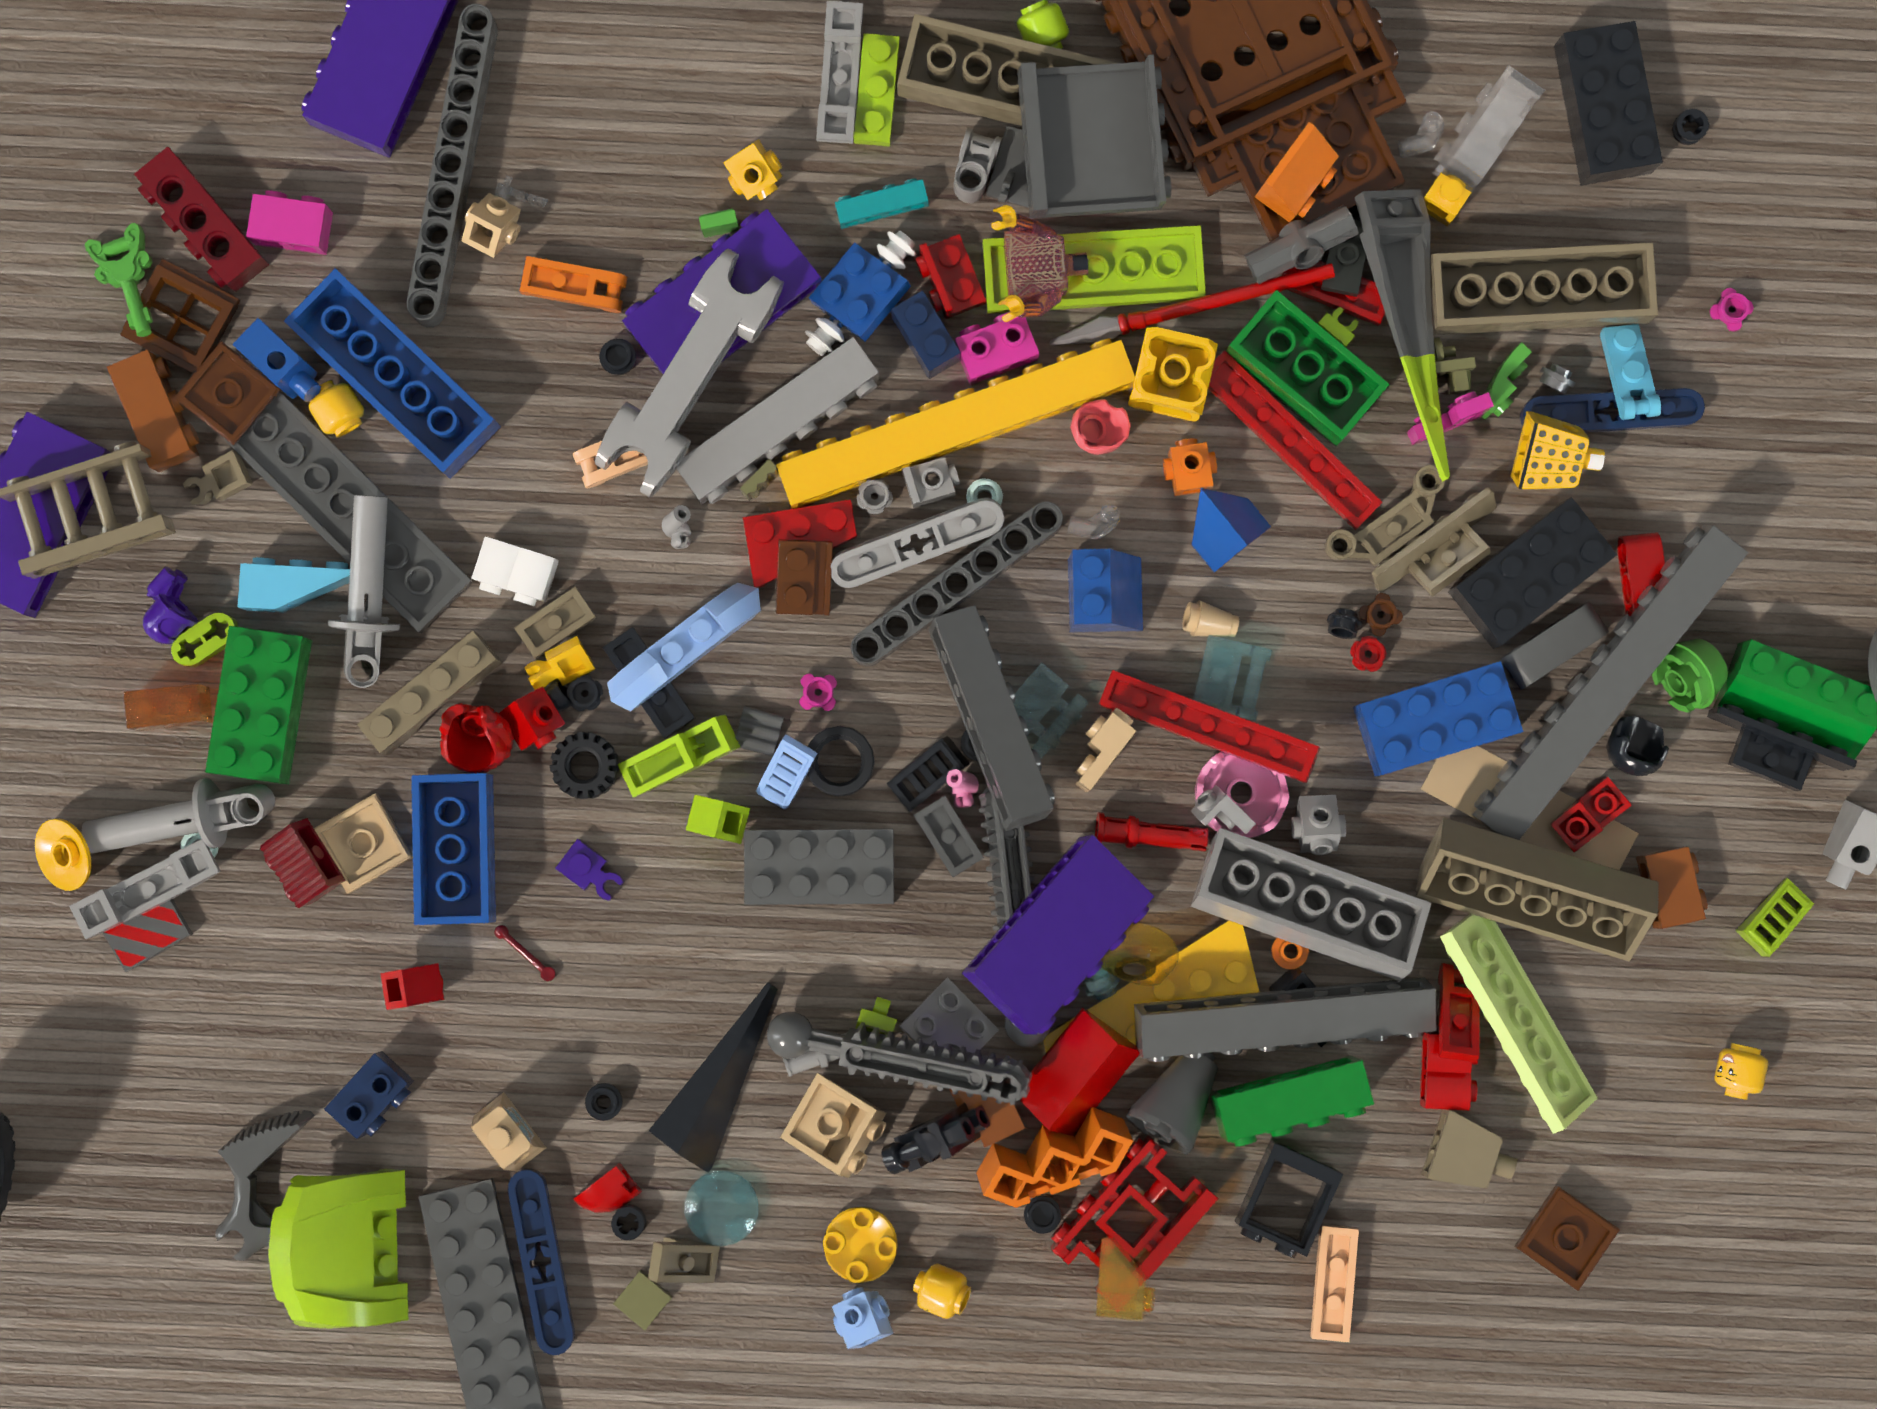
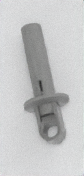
M354 495L348 615L341 614L339 616L341 620H328V626L346 630L344 674L352 685L366 688L373 685L379 677L382 632L400 630V624L388 623V620H390L388 617H381L388 498ZM365 594H367V597H366V610H364V597H365ZM366 660L370 662L372 673L367 679L357 680L352 677L351 668L356 661Z
M199 779L194 785L192 800L85 821L82 825V835L87 842L91 854L199 833L208 847L218 848L224 845L229 829L254 825L268 815L275 806V796L271 789L262 784L219 791L217 785L211 779ZM247 798H252L257 802L259 812L252 810L248 806Z

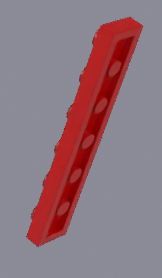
M1225 350L1215 359L1208 389L1356 530L1383 502Z
M1114 670L1110 674L1099 705L1112 711L1118 708L1131 718L1304 783L1308 782L1320 751V747Z

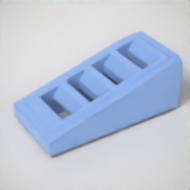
M785 734L756 789L757 794L778 807L787 809L799 792L817 753Z

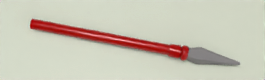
M1332 263L1271 278L1261 284L1256 282L1144 312L1142 310L1128 313V316L1124 313L1119 314L1118 317L1100 316L1050 340L1049 344L1096 343L1108 338L1112 340L1120 334H1129L1130 330L1134 332L1146 328L1148 325L1272 294L1276 290L1280 292L1334 278V268Z

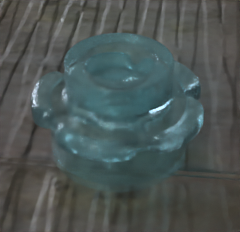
M1111 968L1100 969L1092 977L1085 978L1084 981L1088 988L1085 992L1088 996L1095 995L1097 1000L1109 998L1117 992L1116 986L1120 983V979L1114 976Z

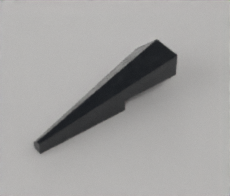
M767 982L648 1130L675 1153L706 1172H709L713 1167L768 1014L778 989L770 982Z

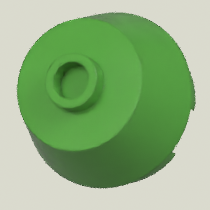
M1702 639L1677 642L1652 673L1655 685L1657 686L1662 683L1666 692L1672 697L1667 702L1683 712H1691L1695 708L1704 709L1710 706L1728 677L1727 666L1720 652L1712 644Z

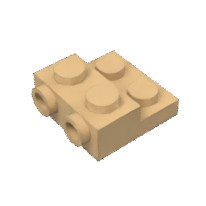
M1115 708L1107 718L1100 715L1085 734L1090 738L1086 746L1097 754L1096 757L1091 754L1087 755L1074 772L1079 776L1075 784L1085 792L1090 791L1136 732L1131 727L1134 721L1120 709Z
M817 1073L780 1138L837 1175L850 1178L852 1173L858 1174L865 1166L867 1155L864 1152L870 1141L875 1142L882 1136L886 1128V1122L882 1120L886 1113L826 1076Z

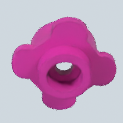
M1727 288L1722 291V298L1718 304L1710 308V316L1714 320H1721L1726 324L1729 331L1734 332L1741 329L1742 320L1753 312L1754 306L1744 295L1737 293L1733 288ZM1729 307L1735 309L1734 313L1729 312Z
M806 674L801 678L803 696L799 702L803 709L810 710L812 707H820L825 711H830L835 707L836 701L833 698V689L837 686V681L832 675H826L822 678ZM816 689H820L822 691V694L820 696L815 695Z

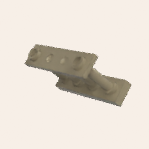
M134 441L116 445L113 448L114 452L31 479H29V476H21L8 480L6 482L7 486L0 488V498L9 502L16 500L31 547V551L28 552L29 557L18 561L22 575L35 579L176 533L172 519L162 514L158 515V512H153L138 461L151 457L150 449L141 444L136 445ZM120 466L124 468L139 515L135 518L136 523L124 527L122 523L117 522L102 472ZM86 477L88 478L103 526L100 529L101 534L90 538L82 535L66 485ZM52 489L67 539L64 541L65 546L53 550L50 546H46L31 495Z

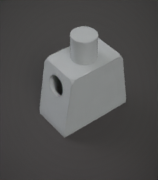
M1848 800L1844 801L1823 850V855L1834 860L1826 881L1847 890L1855 871L1868 876L1872 873L1877 864V813Z

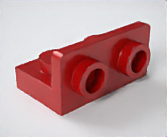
M960 234L929 246L926 243L919 245L920 256L916 257L915 261L922 278L929 276L933 290L928 291L936 312L942 310L945 319L986 304V298Z

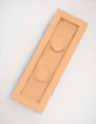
M1323 1224L1320 1226L1310 1334L1312 1339L1350 1342L1358 1228Z

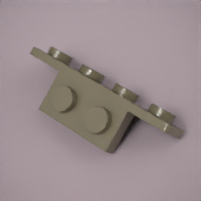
M1487 487L1480 493H1473L1460 508L1451 514H1445L1440 517L1434 527L1422 536L1413 537L1408 541L1405 548L1396 555L1383 559L1372 572L1376 589L1382 593L1408 573H1411L1433 597L1490 555V547L1471 527L1496 509V500L1492 489Z

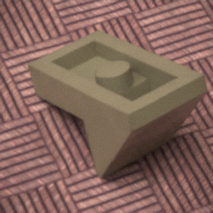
M664 1237L663 1242L653 1243L648 1280L657 1283H714L720 1246Z

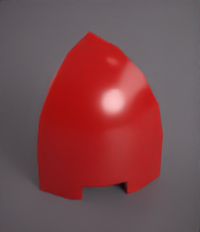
M619 1162L573 1199L580 1207L595 1213L613 1212L634 1199L642 1190Z

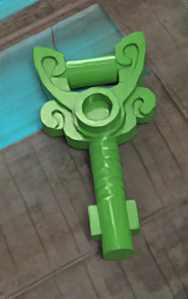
M131 223L124 231L125 236L105 244L96 240H88L85 243V248L91 258L99 265L94 274L96 279L104 285L110 283L115 288L122 287L130 311L129 314H126L129 327L132 330H136L137 336L145 337L152 332L149 324L153 322L149 308L143 306L137 284L145 275L143 269L149 268L153 262L152 257L144 251L145 234L143 228L137 223ZM129 250V253L122 259L109 261L110 257Z

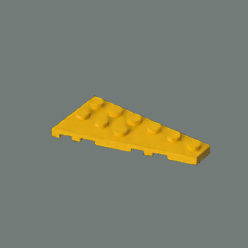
M1228 920L1130 981V983L1116 992L1103 998L1100 1002L1087 1009V1011L1136 1045L1134 1004L1259 993L1243 925ZM1075 1017L1046 1036L1043 1041L1046 1053Z

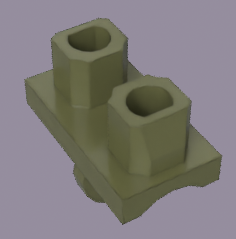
M1434 337L1437 377L1446 376L1449 394L1453 395L1470 391V372L1476 368L1475 357L1444 361L1446 357L1456 356V348L1454 345L1443 347L1440 337ZM1403 371L1404 382H1408L1405 371Z

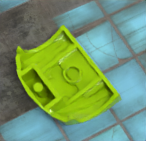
M380 1169L361 1174L335 1176L296 1175L291 1178V1185L287 1189L282 1205L274 1209L268 1256L272 1287L276 1299L284 1303L293 1323L301 1327L346 1328L407 1321L408 1283L398 1282L396 1213L397 1208L406 1207L405 1170Z

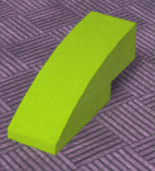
M726 714L715 716L683 733H679L619 763L618 767L634 798L741 748L735 738L736 735Z

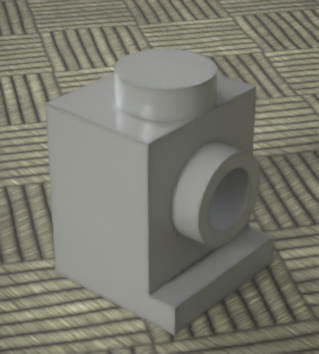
M945 457L913 467L902 468L913 508L955 496L954 486L960 485L954 463L947 465ZM931 473L938 475L939 483L935 486L928 485L925 481L927 475Z

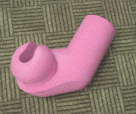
M950 770L946 780L947 784L952 787L951 796H954V805L957 808L971 807L974 804L973 794L977 792L979 787L977 777L965 771Z

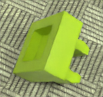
M1339 307L1331 315L1326 313L1318 322V325L1343 346L1347 347L1355 337L1353 332L1358 326V321L1355 319L1349 326H1343L1339 323L1338 317L1344 309Z
M877 997L873 1011L862 1008L855 1029H858L861 1022L866 1025V1030L872 1032L874 1027L878 1028L879 1033L887 1035L889 1031L893 1032L897 1019L887 1016L891 1001Z

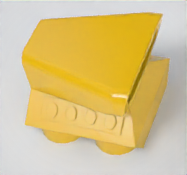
M1160 327L1146 328L1128 405L1132 408L1188 421H1198L1203 413L1218 344L1208 338Z

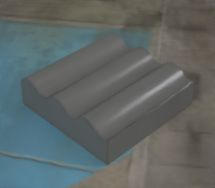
M744 706L735 738L742 749L773 757L785 717Z

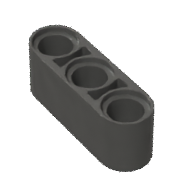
M1588 601L1503 656L1501 661L1519 688L1524 689L1609 633V630Z

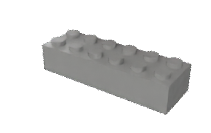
M1220 828L1211 840L1190 907L1401 981L1412 972L1431 903Z

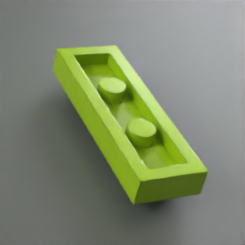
M863 34L854 144L890 147L900 36Z

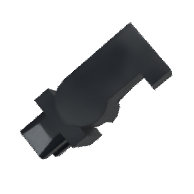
M962 1103L947 1113L911 1127L895 1137V1142L884 1146L882 1149L883 1163L889 1172L897 1174L907 1169L909 1172L917 1170L929 1162H934L939 1157H942V1160L948 1159L980 1138L979 1131L988 1128L991 1122L982 1105L969 1110L966 1103Z

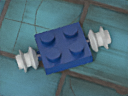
M888 231L887 235L890 242L886 246L877 245L878 253L881 257L879 259L854 242L809 296L812 304L830 316L829 320L826 318L815 319L818 325L815 332L805 331L809 337L806 341L807 345L820 356H824L826 352L830 354L833 351L831 346L835 341L845 342L843 332L840 330L843 326L865 342L909 290L911 285L908 280L891 269H905L906 266L903 259L907 255L916 256L915 251L912 249L915 243L901 231H898L896 234Z

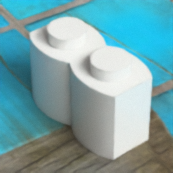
M485 537L471 579L481 582L480 590L499 596L502 589L515 593L513 600L535 606L536 600L546 602L559 560Z

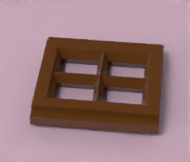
M162 259L157 264L140 297L144 307H148L149 310L151 307H154L175 319L168 334L164 336L151 329L150 335L139 337L136 330H132L129 327L128 320H126L120 335L193 373L197 371L217 347L241 300ZM164 283L189 295L180 312L155 300ZM195 299L219 311L210 328L186 317ZM181 323L206 335L197 352L172 340Z

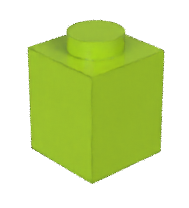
M695 794L686 830L741 844L750 808Z

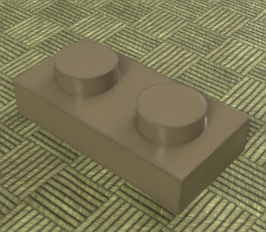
M574 587L514 627V629L533 657L538 659L544 655V652L554 648L597 619L579 590Z

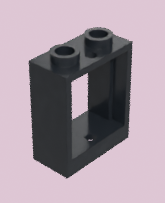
M1270 1140L1235 1218L1237 1225L1242 1227L1240 1234L1261 1243L1263 1237L1276 1243L1275 1250L1289 1257L1295 1258L1297 1253L1307 1257L1343 1174L1330 1166ZM1275 1160L1323 1181L1298 1239L1250 1218Z

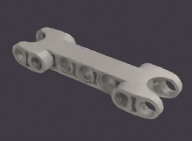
M729 248L722 252L708 268L692 293L688 305L699 311L701 315L645 405L640 410L626 402L620 408L608 427L595 458V465L606 470L625 452L638 451L643 453L648 459V468L640 492L648 497L654 496L675 472L686 454L691 440L679 434L678 431L736 337L740 336L751 344L755 342L769 321L783 289L784 281L772 276L767 283L752 294L737 292L731 286V278L739 254Z

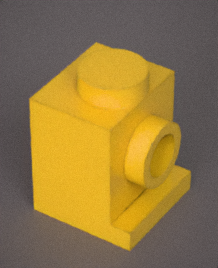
M1440 173L1424 196L1427 212L1430 216L1448 227L1472 192L1466 189V184L1458 177L1451 174L1446 176Z

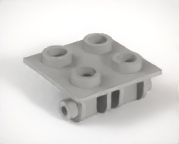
M948 977L899 1026L912 1041H916L920 1037L923 1043L931 1044L935 1040L938 1046L945 1047L949 1043L952 1045V1049L960 1050L964 1046L967 1052L975 1053L977 1049L981 1050L999 1031Z

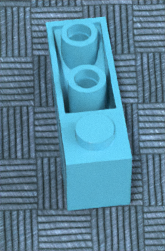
M253 558L252 564H240L237 607L246 611L284 613L348 584L350 578L349 564L326 562V568L312 567V561L289 560V566L275 565V559Z

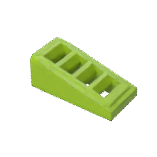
M1785 878L1735 931L1761 956L1770 957L1812 908L1814 903L1794 883ZM1786 892L1800 904L1796 910L1783 898ZM1777 903L1790 915L1787 919L1773 908ZM1768 914L1781 925L1777 930L1765 919ZM1759 924L1771 935L1768 939L1756 930Z

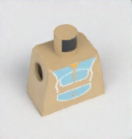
M504 1092L473 1117L471 1124L473 1132L503 1170L518 1171L547 1148Z

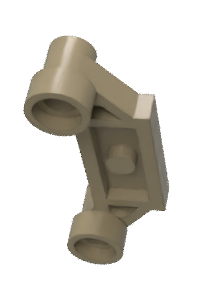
M1427 465L1418 470L1413 478L1411 494L1357 534L1353 535L1347 530H1336L1330 534L1325 541L1326 554L1338 561L1345 559L1367 560L1375 566L1433 524L1434 520L1431 518V512L1435 496L1445 484V481L1442 482L1437 467ZM1422 478H1427L1430 481V488L1423 486ZM1335 541L1343 545V552H1337L1334 549L1333 543Z

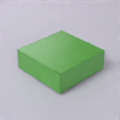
M733 209L704 214L699 217L704 238L739 230L737 216Z

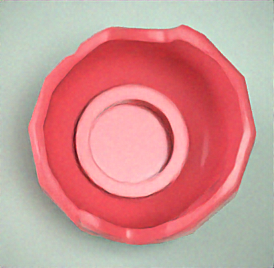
M1106 399L1083 403L1073 414L1070 428L1077 445L1081 449L1093 455L1111 453L1120 447L1128 439L1131 424L1128 414L1123 407L1116 408L1110 405Z

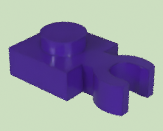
M580 839L574 842L555 867L556 870L584 891L593 883L596 886L597 894L602 899L611 901L613 896L605 891V883L608 880H614L617 884L623 885L625 882L617 873L604 872L602 869L608 860Z

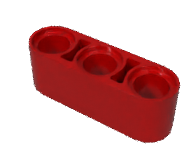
M1657 532L1626 535L1618 538L1617 552L1625 615L1631 616L1640 605L1637 603V599L1641 593L1650 585L1654 587L1663 576L1660 573L1665 564L1661 537Z

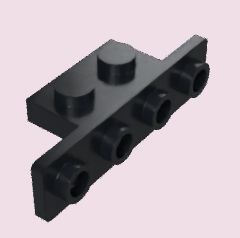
M1723 704L1722 707H1715L1708 712V718L1740 730L1728 765L1796 792L1802 790L1812 759L1841 771L1854 769L1857 764V760L1847 757L1848 752L1842 748L1833 745H1826L1824 748L1812 743L1813 738L1807 734L1792 731L1789 734L1778 729V723L1760 717L1757 720L1744 716L1745 711L1739 707Z

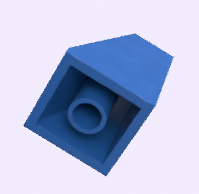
M1072 549L1068 558L1069 632L1143 631L1141 557L1113 549Z

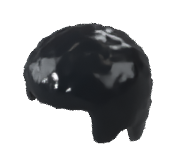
M1626 715L1619 718L1617 724L1612 729L1606 745L1608 758L1612 764L1622 772L1633 776H1647L1648 774L1655 773L1662 767L1669 750L1668 746H1664V732L1660 726L1644 718Z

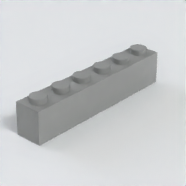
M852 337L683 457L676 469L701 504L707 501L713 504L729 492L726 487L736 480H739L740 483L747 481L758 470L756 466L768 458L774 461L786 453L788 450L786 445L798 437L802 441L812 435L818 429L816 424L826 416L831 420L848 408L845 403L856 395L861 399L871 393L877 387L875 382L879 380V372L854 337Z

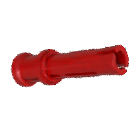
M1098 812L1094 836L1101 843L1125 844V847L1130 849L1140 844L1205 852L1208 843V828L1147 823L1139 821V818L1133 815H1129L1128 818L1105 816L1104 812Z

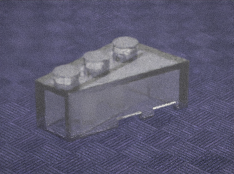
M1508 65L1494 86L1487 82L1475 101L1480 106L1474 115L1466 112L1454 130L1460 135L1453 145L1446 141L1435 156L1434 160L1439 162V165L1433 174L1439 176L1440 173L1446 176L1448 174L1454 175L1466 184L1467 190L1473 193L1545 89Z

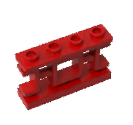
M1149 1135L1144 1140L1138 1137L1131 1144L1126 1153L1127 1160L1116 1172L1103 1176L1100 1183L1104 1186L1095 1196L1089 1193L1076 1207L1075 1210L1079 1213L1070 1224L1064 1221L1051 1236V1239L1054 1241L1051 1245V1250L1062 1258L1067 1265L1082 1252L1106 1273L1095 1288L1119 1312L1218 1200V1197L1196 1177L1192 1176L1183 1188L1180 1189L1155 1167L1167 1152ZM1149 1152L1152 1153L1143 1166L1157 1180L1144 1195L1129 1182L1119 1193L1116 1192V1189ZM1169 1189L1181 1201L1185 1202L1194 1191L1196 1194L1161 1232L1160 1229L1169 1219L1155 1206L1158 1200ZM1130 1195L1156 1217L1133 1245L1107 1223ZM1101 1208L1103 1211L1094 1220V1223L1108 1236L1094 1251L1080 1238L1068 1249L1066 1246ZM1118 1246L1122 1247L1134 1259L1145 1248L1146 1251L1112 1288L1111 1285L1119 1277V1274L1105 1262Z

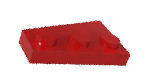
M851 499L743 517L753 584L756 588H761L777 578L778 539L832 541V550L857 537Z

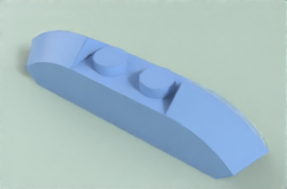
M742 583L734 584L645 650L607 682L611 702L631 712L656 694L761 611L759 588Z

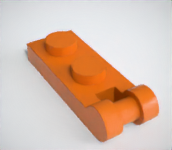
M526 256L519 291L523 295L598 308L612 313H621L623 301L620 300L622 288H626L628 276L606 270ZM598 283L608 285L606 296L596 295Z

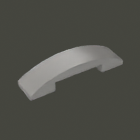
M827 1L821 95L816 141L853 144L861 54L863 3Z
M200 839L138 874L70 905L69 907L84 938H92L136 918L220 873L221 871L209 847Z

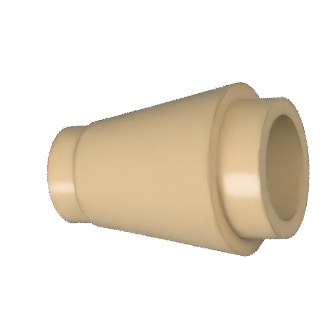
M1200 600L1197 603L1189 602L1183 615V631L1190 632L1191 636H1236L1239 627V616L1232 615Z

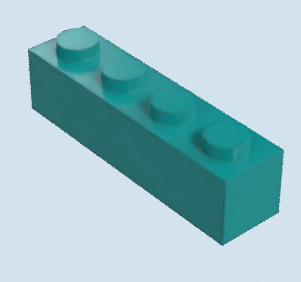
M909 179L899 186L889 184L882 187L883 190L875 192L873 190H866L856 197L851 195L840 197L839 201L835 202V208L841 229L929 207L923 179Z

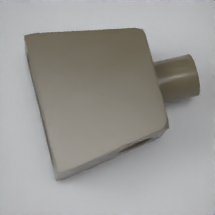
M1442 1109L1421 1175L1435 1181L1487 1188L1492 1174L1510 1180L1516 1170L1517 1159L1499 1153L1503 1138L1451 1110Z

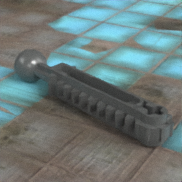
M987 787L983 794L979 795L981 800L979 812L985 814V821L981 823V827L986 828L987 836L983 837L982 840L988 843L989 848L988 851L984 852V856L990 858V865L986 867V871L991 872L992 880L987 883L988 886L993 887L994 891L989 900L995 902L996 909L991 911V915L997 917V924L992 927L993 930L998 931L1033 891L1031 890L1030 883L1035 881V877L1029 875V868L1033 866V862L1027 859V853L1031 851V847L1026 846L1025 839L1030 836L1029 832L1024 831V826L1005 831L989 787ZM1005 1016L1004 1027L1008 1037L1022 1047H1032L1040 1044L1050 1032L1049 1028L1042 1034H1023Z
M784 1012L770 1022L767 1030L768 1045L776 1055L785 1059L797 1058L809 1050L840 1057L839 1066L848 1067L849 1075H853L858 1069L863 1070L865 1076H869L873 1072L879 1074L880 1079H884L887 1075L892 1076L894 1082H898L901 1078L908 1080L909 1085H913L916 1081L922 1083L923 1088L935 1085L938 1091L949 1088L952 1089L953 1094L963 1091L970 1098L973 1094L981 1095L982 1100L986 1101L988 1097L996 1098V1102L999 1104L1005 1102L1011 1105H1015L1016 1101L1022 1097L1026 1098L1030 1090L1029 1084L1032 1072L1028 1071L1021 1059L1017 1061L1010 1059V1056L1007 1055L1004 1059L996 1058V1054L993 1052L989 1056H985L978 1049L975 1053L967 1052L964 1046L960 1050L952 1049V1045L949 1043L945 1047L937 1045L935 1040L931 1044L923 1043L920 1037L916 1041L908 1039L906 1034L898 1038L894 1037L892 1031H889L887 1035L879 1033V1029L874 1027L872 1032L866 1030V1025L861 1022L858 1029L850 1028L846 1035L813 1029L811 1023L804 1015L797 1012ZM1007 1077L1011 1079V1084L1007 1083Z

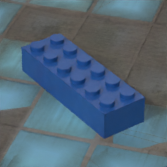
M336 268L284 320L292 330L450 479L501 427L495 419Z

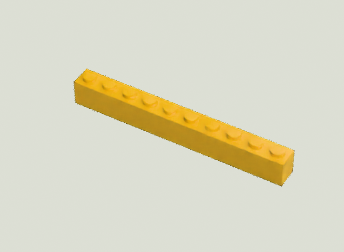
M1111 338L1098 341L1090 346L1091 351L1078 355L1077 351L1067 352L1056 358L1057 363L1047 367H1043L1042 363L1034 364L1023 369L1022 376L1009 380L1008 375L1001 376L987 383L989 387L975 392L974 388H968L954 394V400L940 404L939 400H935L920 406V412L906 417L905 413L895 414L884 420L886 425L872 429L871 425L862 426L851 431L850 438L837 441L836 437L829 438L817 443V449L803 454L802 450H796L781 457L783 462L777 463L776 466L791 508L796 509L859 487L868 479L884 478L903 471L902 468L913 467L1075 409L1083 403L1100 400L1133 388L1135 375L1122 340L1113 343Z

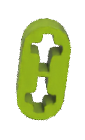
M213 613L176 638V641L171 646V654L174 660L186 667L202 665L226 647L227 636L223 638L216 635L208 639V636L217 630L214 624L218 621L222 624L228 623L229 626L239 627L237 621L224 613ZM229 626L225 629V633H226L227 635H228ZM200 641L203 642L202 645L194 650L196 655L194 659L188 656L183 657L182 654L186 651L184 646L186 642L193 645Z

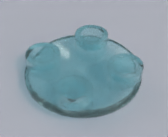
M729 1171L711 1172L700 1177L690 1188L685 1200V1218L691 1231L702 1241L716 1246L731 1245L744 1239L753 1229L759 1212L758 1198L752 1184L742 1176Z

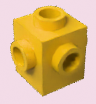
M759 139L723 162L731 174L728 177L730 185L739 196L744 194L747 200L757 195L759 200H762L778 189L775 182L782 177L779 171L782 169V165L771 149L765 150ZM752 168L758 172L759 177L752 173Z

